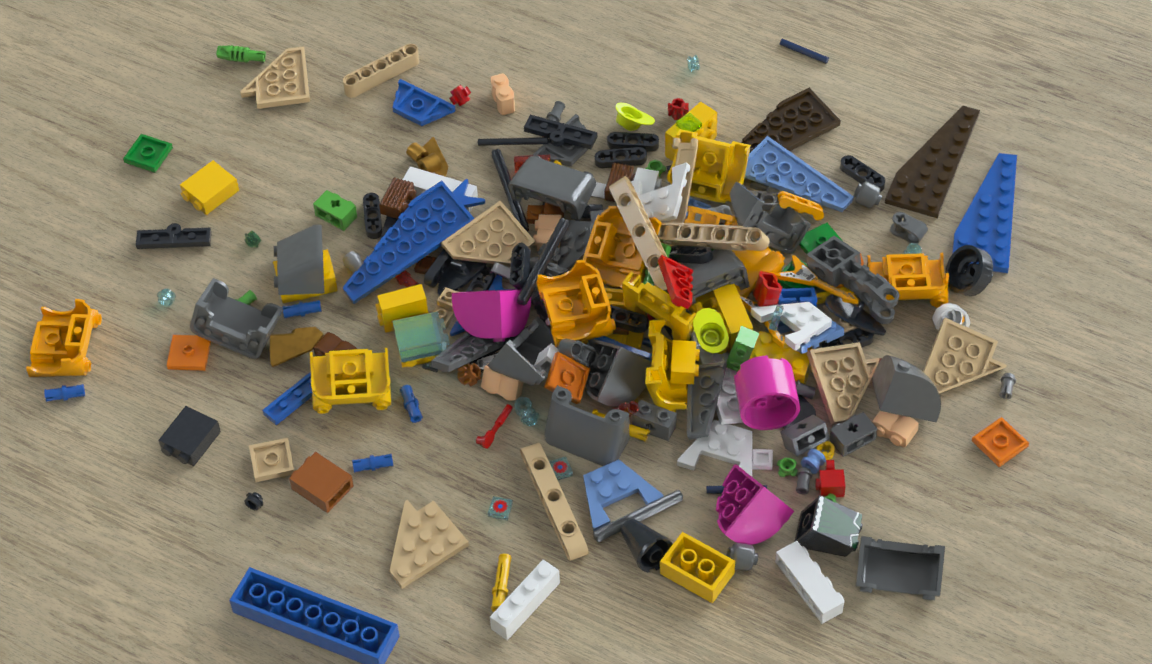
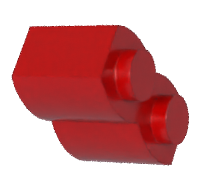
M760 271L758 274L753 296L756 298L759 307L778 304L782 286L777 282L778 278L773 273Z

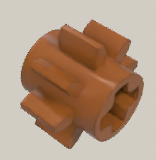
M467 363L457 369V378L463 385L469 384L471 387L481 379V370L475 363Z

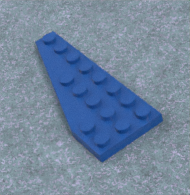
M1003 153L997 155L954 233L952 254L964 245H972L983 249L991 256L993 272L1008 273L1017 155Z
M441 180L408 204L405 212L401 213L393 227L389 228L374 247V251L369 257H366L358 271L354 272L343 286V292L353 304L357 303L442 246L441 242L475 218Z

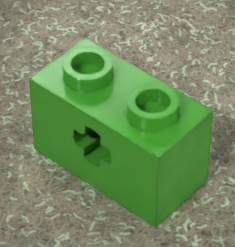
M328 190L313 203L315 216L342 231H345L357 218L356 205L353 202L347 201L338 194Z
M744 326L740 327L726 361L727 368L738 372L740 365L749 360L759 336L758 332Z

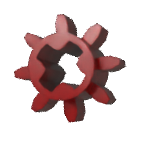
M460 84L450 91L452 96L449 99L453 105L458 103L459 106H462L470 100L469 95L471 91L467 86L463 88Z
M676 98L673 99L672 103H668V116H672L674 120H680L689 112V103H685L683 99Z

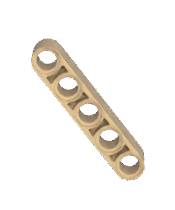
M407 44L346 75L343 78L345 95L350 98L357 97L419 64L418 47L415 44Z

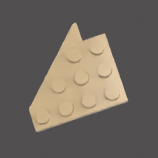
M305 48L286 49L240 91L241 97L256 96L258 109L310 102Z
M500 200L441 242V245L453 259L490 264L497 262L502 265L511 266L513 248L521 242L530 248L535 245V241Z
M944 318L923 372L931 379L938 393L941 394L1001 371L1007 365L992 359L998 343L997 340Z
M860 342L809 350L807 356L831 425L843 423L854 415L880 362V358L866 360Z
M408 500L404 503L390 567V575L401 589L469 546V541L435 501L430 502L418 511Z

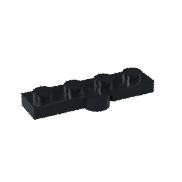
M531 114L524 125V132L548 137L554 146H561L567 143L591 150L598 137L595 131Z
M172 223L167 229L137 230L136 248L158 249L211 246V227L184 228L182 230L179 224Z

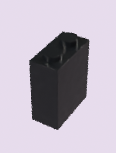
M185 406L158 441L161 451L166 456H173L183 464L195 466L221 433L217 420Z

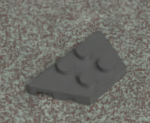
M577 114L565 123L586 129L580 122ZM549 139V144L542 145L532 156L537 155L550 162L559 161L562 165L572 166L589 149L567 143L561 146H554Z
M568 220L569 226L560 241L559 255H561V258L557 265L569 270L574 267L576 260H583L594 225L592 222Z

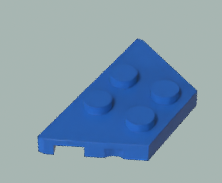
M402 79L399 80L398 91L395 94L396 99L392 107L394 113L420 126H424L456 111L455 105Z

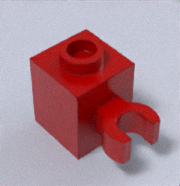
M826 460L825 470H819V478H815V488L819 490L820 496L826 497L828 494H834L836 497L845 496L844 469L835 470L834 460Z

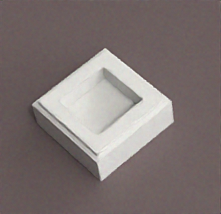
M753 449L752 470H772L773 450Z

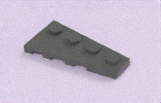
M466 332L432 360L431 367L442 372L453 371L503 347L504 341L493 342V338H479Z
M725 361L699 365V376L694 377V384H688L687 437L689 440L709 436L727 368Z

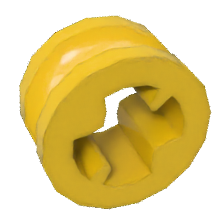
M825 441L817 446V450L825 456L826 460L833 458L835 449L831 442Z

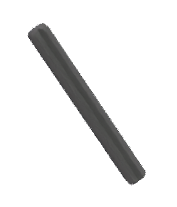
M676 490L595 530L593 537L596 542H600L620 532L622 525L627 520L636 519L640 522L682 501L683 495L680 490Z

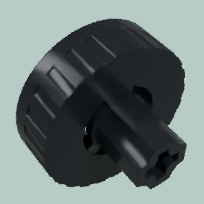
M964 245L958 248L951 255L946 266L945 275L949 273L948 287L956 293L969 297L980 294L991 283L993 277V261L990 254L972 245Z

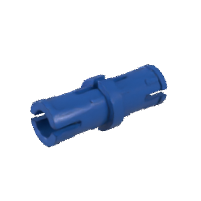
M320 300L305 303L301 301L299 304L282 306L284 318L299 315L303 317L305 314L322 312Z
M84 384L68 387L62 385L61 388L44 389L46 402L60 399L66 401L68 398L84 397Z
M411 385L402 386L400 393L404 400L403 406L408 411L411 422L417 423L423 418L418 406L419 401L415 398Z
M392 453L375 457L370 455L369 458L352 460L354 473L364 470L376 471L378 468L393 466Z

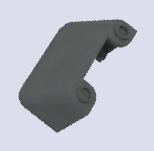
M534 155L528 157L513 176L508 187L512 200L521 202L524 197V200L528 201L530 197L561 208V212L565 213L567 210L572 214L571 219L580 221L596 187V180L590 172H581Z
M735 182L730 191V198L738 226L759 228L769 238L768 246L786 254L793 253L798 248L811 226L807 220L790 207L781 208L779 203L773 205L769 213L763 211L762 206L765 202L754 196L744 185Z
M322 225L310 226L278 241L277 246H273L274 257H277L278 276H274V288H278V295L324 293Z
M712 250L713 259L704 264H682L693 270L691 275L693 276V281L691 282L693 285L691 290L693 293V305L696 303L695 298L727 284H735L739 286L740 290L750 287L747 269L732 250Z
M213 278L195 304L190 323L191 331L197 336L249 358H259L281 316L283 307L267 303L262 311L228 297V286L222 281Z
M537 316L513 341H508L487 366L494 372L532 386L535 383L539 385L546 378L544 375L546 371L544 369L538 371L534 365L538 354L551 343L555 346L551 328Z
M557 385L551 397L544 433L547 444L601 466L618 460L630 440L629 413L619 409H612L604 418L569 405L572 400L571 392Z
M861 536L856 587L860 588V592L872 593V589L923 595L922 599L935 601V597H940L945 546L935 545L928 547L925 544L917 545L884 541L882 539L875 541L872 537Z

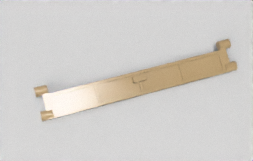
M680 138L673 139L672 148L678 149L675 166L687 162L690 165V171L687 172L685 177L687 182L686 186L682 189L681 196L683 198L678 217L669 222L684 223L698 149V139L692 138L690 143H680Z

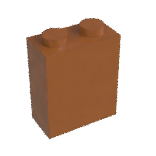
M316 451L311 457H307L303 465L298 470H295L289 478L293 491L327 514L354 487L352 475Z

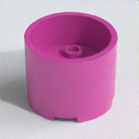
M766 355L749 359L740 365V370L734 375V383L740 417L743 423L757 430L778 429L791 423L800 412L791 364L783 358L780 360L769 359Z

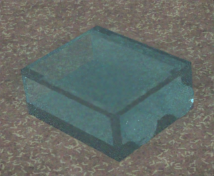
M438 311L392 321L401 362L439 355L447 348L446 345L450 344L448 334L443 333V330L446 329L444 319L439 318Z

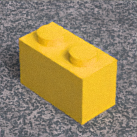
M673 340L670 383L694 384V377L699 376V365H695V361H699L700 349H696V341Z

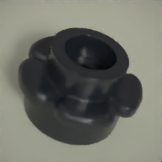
M259 493L246 494L247 498L244 502L251 510L256 511L264 505L263 498Z

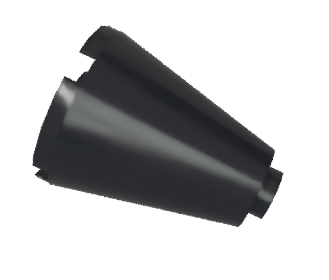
M636 519L627 520L622 525L621 534L638 567L647 573L654 568L656 571L659 570L661 559L673 545L671 540Z

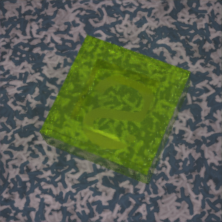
M688 113L676 121V126L682 130L695 132L702 127V122L691 113Z

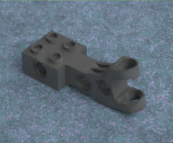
M833 236L806 254L808 268L820 280L834 287L842 284L854 292L869 307L871 316L880 324H890L893 321L895 315L893 307L898 303L899 292L878 273L875 275L866 265L861 266L859 251ZM886 295H892L894 299L886 300ZM887 311L890 313V316L883 317L880 312Z

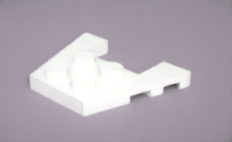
M687 162L672 167L673 184L642 194V182L639 179L630 181L649 218L656 217L661 223L677 219L683 198L681 196L682 189L686 186L687 182L685 177L687 172L690 171V165Z
M810 302L751 308V315L760 323L778 318L795 331L785 335L784 341L793 350H798L800 344L808 343L813 335L818 336L832 325V319Z
M714 420L709 436L697 438L678 458L677 466L694 471L702 454L731 464H737L752 476V431L730 424L721 425L720 421Z

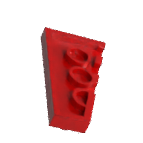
M661 255L657 261L671 302L677 307L682 306L688 309L692 304L693 293L691 290L693 285L691 282L693 281V276L691 275L693 270Z

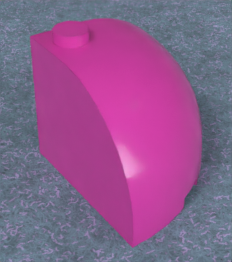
M517 289L452 293V306L459 324L469 334L479 338H493V342H503L505 338L514 337L524 329L530 314L531 297L528 303L523 306L517 303V297L521 290Z
M737 464L732 467L722 484L725 488L722 496H718L716 511L719 513L717 523L721 531L734 542L749 545L761 543L771 538L794 513L793 509Z

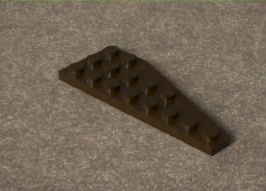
M809 87L781 101L773 112L767 114L766 119L762 123L759 122L742 139L741 143L751 145L750 154L768 136L788 151H791L840 126L841 120Z
M962 106L896 172L885 198V204L938 219L978 120L980 110Z

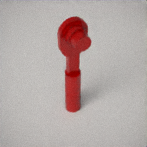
M510 404L505 406L495 421L493 428L488 430L484 436L476 438L477 444H480L485 449L491 446L496 432L513 410Z

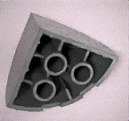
M595 339L588 340L587 345L596 349L589 361L590 371L586 381V392L588 395L600 403L615 407L626 405L635 400L646 387V368L651 367L652 362L621 346Z
M885 355L878 363L872 377L880 411L937 422L941 411V398L931 379L913 364L894 356Z

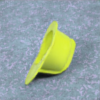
M617 103L615 106L618 112L616 122L628 131H635L641 125H652L655 123L653 117L629 104Z
M704 308L698 311L693 320V328L698 343L702 349L709 353L723 351L728 345L729 337L721 315L711 308Z

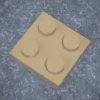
M288 438L249 445L255 482L289 476L294 472Z

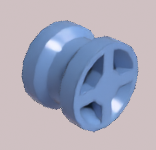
M810 449L807 457L801 460V466L809 468L812 474H816L820 469L819 466L824 465L826 462V458L820 451Z

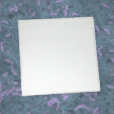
M596 182V187L591 196L604 198L606 184Z

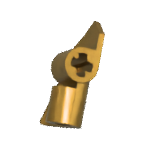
M434 137L424 146H420L417 142L409 145L406 154L417 163L419 169L444 177L447 176L449 166Z
M317 327L296 328L291 333L271 334V367L312 351L324 334Z

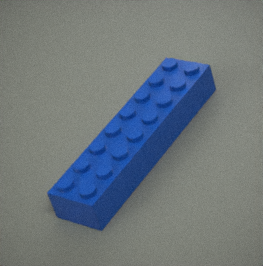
M249 567L229 600L233 613L362 664H385L400 637L398 624L251 567Z

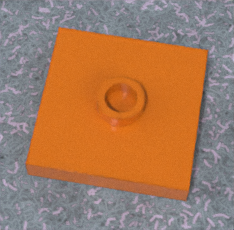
M173 335L166 365L167 369L206 371L211 341L197 335Z
M556 352L544 388L554 392L557 385L566 388L571 392V402L579 404L590 368L560 352Z
M1002 417L972 437V442L998 467H1001L1029 446V442Z

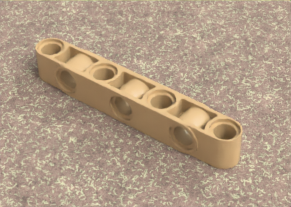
M624 176L610 185L609 189L654 284L665 291L667 287L659 265L657 267L656 265L661 255L666 257L667 255L632 183Z
M667 222L661 223L658 233L660 242L669 246H704L711 249L762 251L769 245V238L759 228Z
M540 442L521 448L520 453L567 559L571 561L588 555L589 551L585 539Z

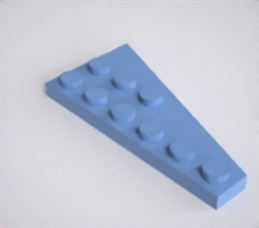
M768 136L749 154L745 178L791 193L843 212L854 200V196Z

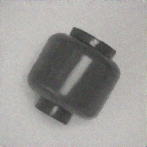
M867 181L862 184L859 183L853 195L856 197V203L866 208H872L874 204L878 206L882 195L879 194L880 188Z
M734 543L732 547L728 548L727 556L735 560V569L749 571L753 565L757 564L758 553H755L752 545Z

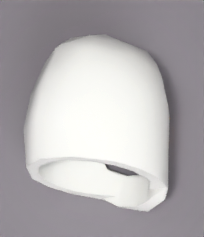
M952 303L943 304L935 309L932 317L935 328L938 331L944 318L959 324L964 322L963 326L968 328L970 326L968 314L958 305Z

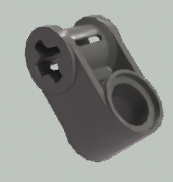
M897 212L893 215V224L890 227L891 233L912 245H917L928 231V227L924 222L906 213Z
M566 338L562 339L558 346L560 353L588 368L590 367L589 361L592 353L596 351L594 347L586 345L581 341Z

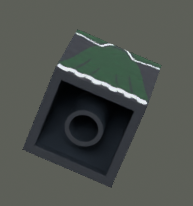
M819 495L801 511L794 542L798 541L807 550L846 557L858 548V534L863 526L861 523L862 514Z

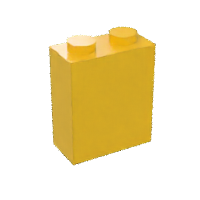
M214 160L180 184L182 198L187 202H191L197 211H202L205 215L239 191L237 179Z
M422 284L377 295L378 303L375 304L378 314L377 319L379 326L384 327L385 333L394 331L393 320L428 314L427 299Z

